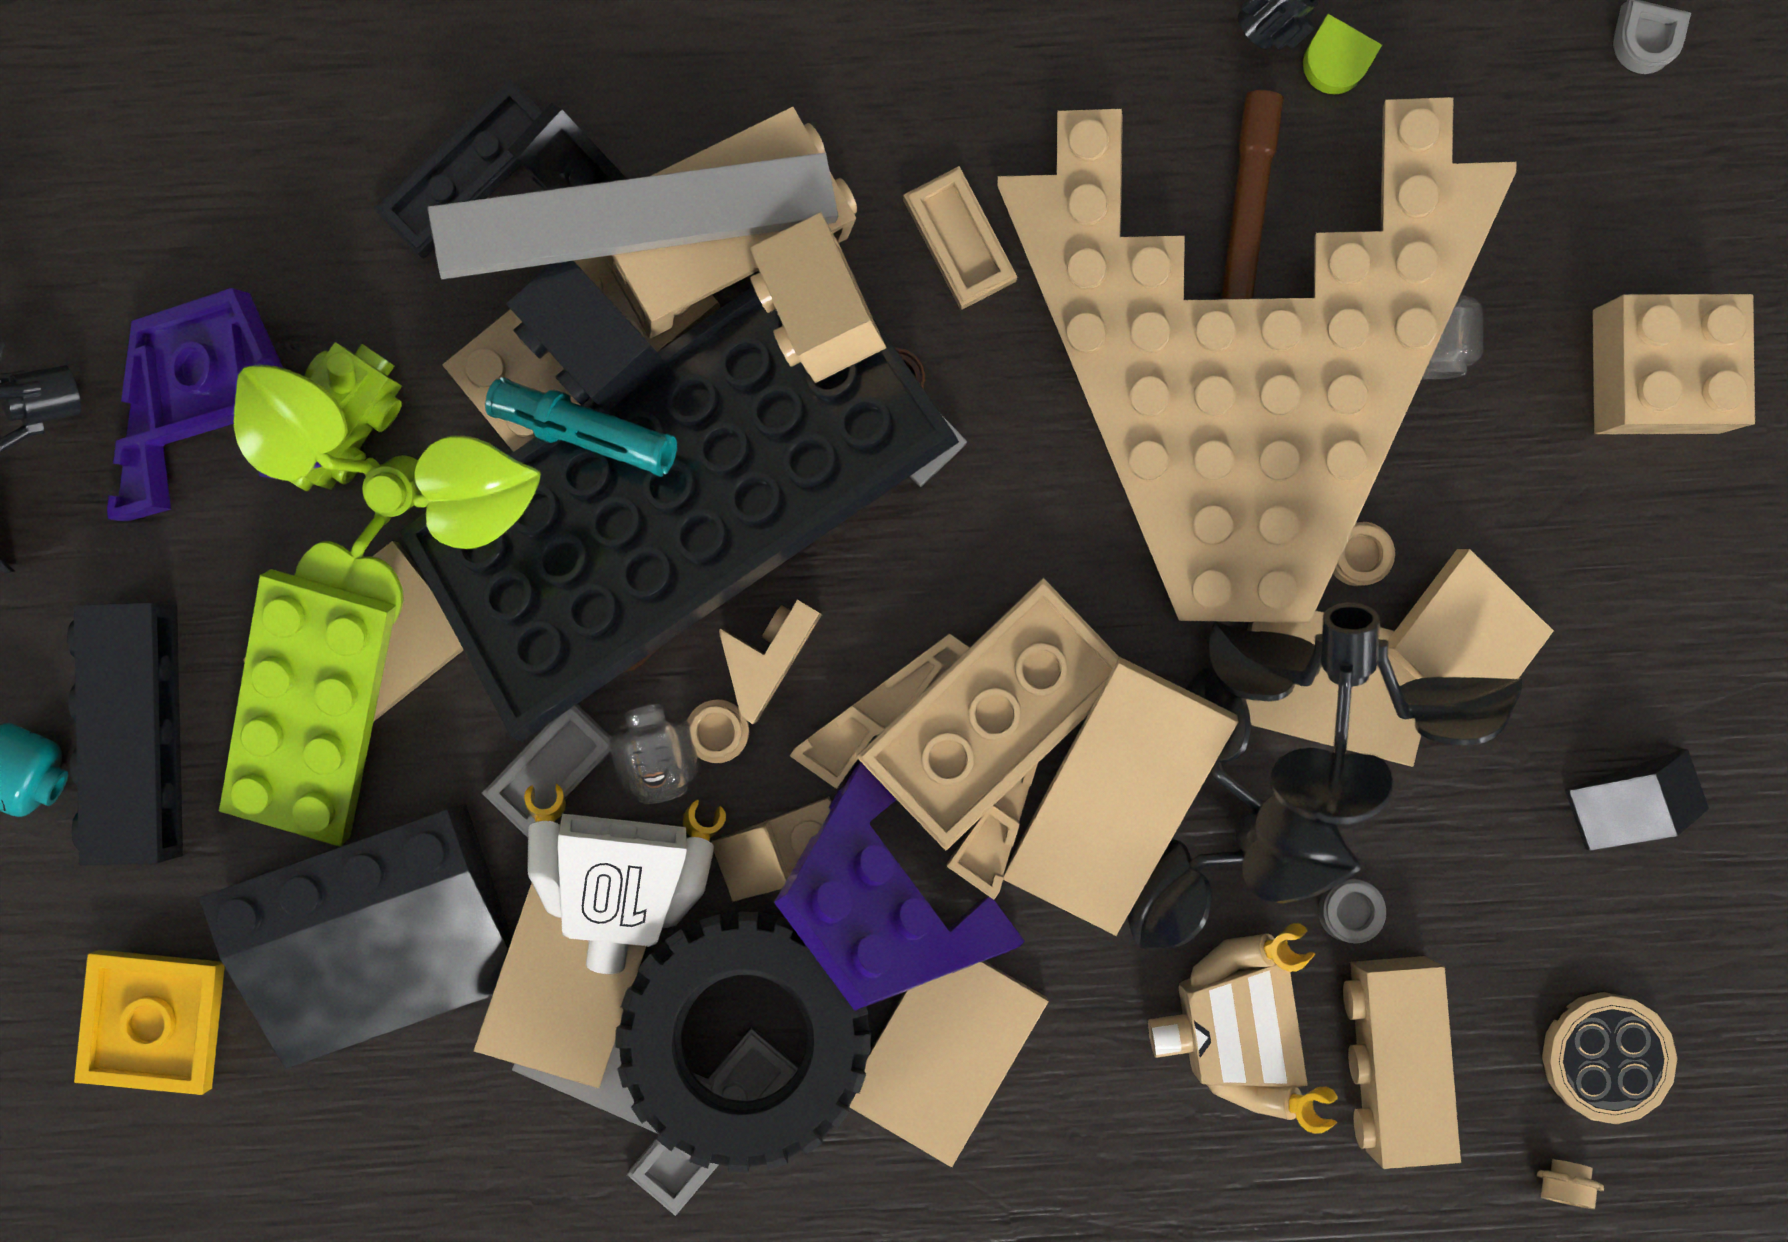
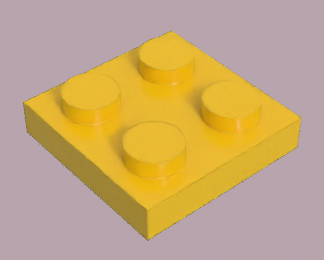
M97 950L89 953L87 957L74 1083L203 1095L211 1090L225 970L223 963L220 961Z

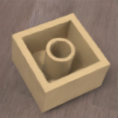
M1753 294L1622 295L1594 309V434H1720L1755 424Z

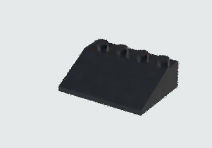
M466 803L199 897L220 960L285 1069L492 996L512 941V935Z

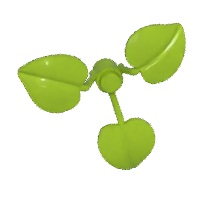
M247 366L238 375L234 408L235 436L242 454L258 471L268 477L293 481L308 475L316 462H318L322 467L329 470L360 472L366 476L362 487L363 496L367 505L375 512V515L354 542L351 552L335 542H319L303 555L294 576L397 605L393 625L402 611L404 602L403 588L393 568L385 561L376 557H363L367 546L380 529L390 521L391 517L403 514L414 505L416 507H427V527L436 540L454 548H477L494 541L505 533L525 512L538 487L541 474L537 469L513 459L490 443L469 436L442 438L431 444L420 456L419 460L402 455L393 457L380 465L374 458H368L364 461L335 458L327 452L343 443L348 433V424L339 403L327 390L305 376L276 366Z

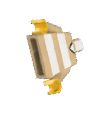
M1293 923L1288 925L1276 938L1267 933L1226 939L1193 967L1190 979L1179 983L1183 1014L1148 1019L1149 1037L1154 1057L1189 1053L1192 1072L1201 1084H1206L1214 1095L1255 1113L1288 1120L1296 1118L1301 1127L1314 1134L1329 1130L1337 1124V1121L1320 1118L1313 1109V1100L1326 1104L1333 1103L1338 1099L1334 1090L1323 1086L1302 1095L1297 1088L1308 1086L1290 972L1303 969L1315 956V953L1297 954L1290 949L1287 940L1301 938L1307 932L1306 927L1300 923Z

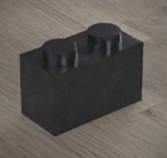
M574 260L549 264L506 303L522 321L513 331L539 359L548 352L552 354L564 368L555 376L556 379L581 406L591 398L608 413L664 362L649 342Z

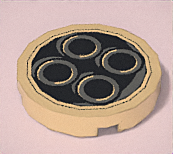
M1605 992L1579 997L1566 1006L1568 1010L1561 1015L1558 1021L1554 1019L1548 1028L1542 1053L1547 1081L1556 1094L1563 1099L1565 1104L1590 1120L1611 1124L1641 1119L1659 1106L1674 1083L1677 1054L1672 1034L1658 1014L1630 997Z

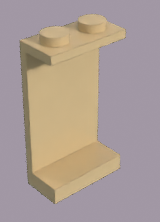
M791 107L651 176L825 153V148L816 129L810 123L803 125L794 107ZM830 172L838 218L836 223L828 225L838 243L848 239L856 220L854 214L857 212V206L853 194L845 181L841 178L835 180ZM782 231L603 256L647 336L651 339L672 328L674 313L759 271L750 247Z

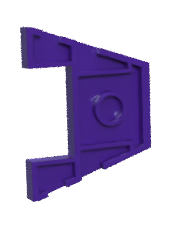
M229 288L131 321L121 402L130 403L131 405L126 438L116 440L113 464L123 466L119 496L109 495L108 519L128 522L171 510L164 445L234 424L237 379L243 368L252 365H269L283 368L250 293ZM316 462V464H315V466H314L313 469H316V468H319V467H322V466H321L318 462ZM259 471V476L272 478Z
M859 759L852 766L855 769L847 783L838 790L829 806L831 811L819 832L811 837L774 902L854 1011L945 975L963 970L987 959L1005 954L1020 947L1025 942L995 900L989 896L972 906L949 929L946 928L870 826V821L897 799Z

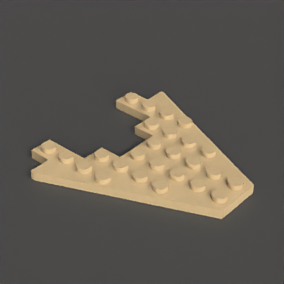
M1453 97L1385 100L1382 119L1381 231L1316 233L1314 238V298L1184 300L1185 236L1121 237L1122 109L1058 111L1057 175L998 176V188L1179 621L1310 623L1516 174L1517 162L1452 164Z

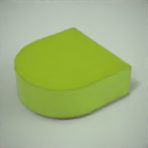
M1327 14L1305 51L1303 57L1305 76L1314 88L1323 93H1345L1354 88L1364 77L1382 44Z

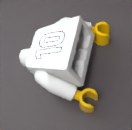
M558 784L555 786L556 802L547 809H539L534 806L535 788L531 785L526 789L524 795L528 812L535 819V823H532L528 828V876L546 911L555 917L562 918L563 935L570 939L589 940L586 958L587 968L602 974L620 973L625 969L628 944L641 946L656 945L662 928L676 926L703 896L714 851V845L709 840L723 827L726 821V813L719 806L715 811L712 827H703L695 819V810L698 807L699 800L694 801L683 815L684 827L563 814L566 801L563 790ZM562 815L561 824L556 823L555 820Z

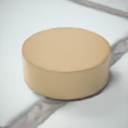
M1355 523L1333 571L1334 576L1343 583L1352 586L1370 585L1382 580L1390 572L1395 560V548L1389 534L1383 528L1373 523Z

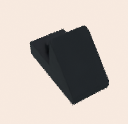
M553 103L540 114L508 149L533 175V181L544 191L627 180L621 171L573 120Z

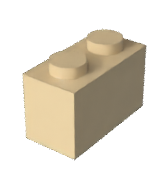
M821 212L750 247L760 271L750 277L752 285L767 313L776 309L783 326L773 330L784 357L791 367L801 362L814 382L817 383L886 349L843 251Z

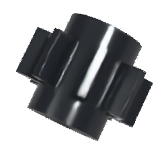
M1247 0L1240 6L1242 10L1238 13V22L1246 36L1262 49H1270L1274 44L1279 50L1286 45L1293 49L1316 28L1308 17L1314 13L1313 9L1318 5V0Z

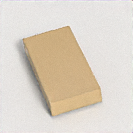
M960 166L903 195V201L960 310L1016 282L1017 275Z

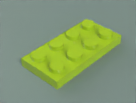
M273 569L260 575L219 812L339 847L351 837L397 605Z

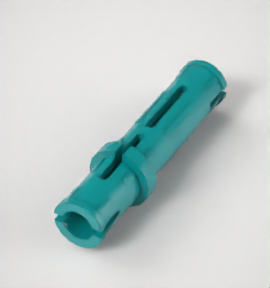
M500 377V380H494L487 392L485 400L487 415L531 429L535 437L549 443L556 442L558 439L600 455L650 471L660 477L663 476V473L666 474L670 470L675 460L677 440L673 435L662 434L618 417L573 403L570 396L564 392L553 389L544 393L515 383L505 377Z

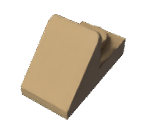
M799 600L796 601L791 610L781 605L762 635L763 639L771 643L765 653L729 631L719 629L741 718L751 724L758 722L822 614Z
M830 797L711 841L714 845V853L732 901L783 888L811 837L819 832L831 811L829 809L831 804Z

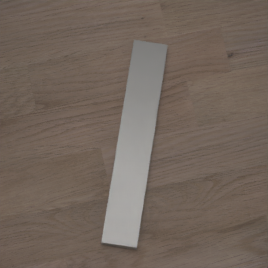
M826 152L428 207L441 279L782 231L820 212L828 224L836 223L838 218Z

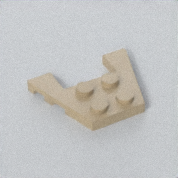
M948 634L799 744L790 754V757L837 789L858 758L856 756L869 744L871 739L875 735L878 736L969 647L951 634ZM1037 764L971 827L946 863L949 869L993 900L999 894L1002 886L1006 864L1020 825V817L1029 787L1032 785Z

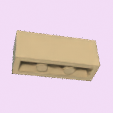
M1426 956L1350 962L1352 980L1344 982L1343 998L1347 1016L1350 1020H1355L1357 1044L1349 1046L1348 1059L1352 1079L1355 1084H1360L1362 1108L1354 1110V1130L1359 1147L1361 1149L1365 1148L1366 1152L1383 1169L1461 1163L1445 967Z

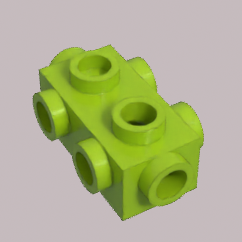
M335 342L329 351L319 353L312 360L304 375L327 390L339 403L348 424L347 436L341 445L327 452L335 458L364 461L366 454L359 450L373 428L378 432L386 430L393 423L402 406V402L395 397L402 388V385L388 376L394 365L363 344L360 345L356 353H353ZM319 467L312 469L308 475L301 479L289 482L308 492L313 484L332 490L337 481L345 485L358 472L329 470Z

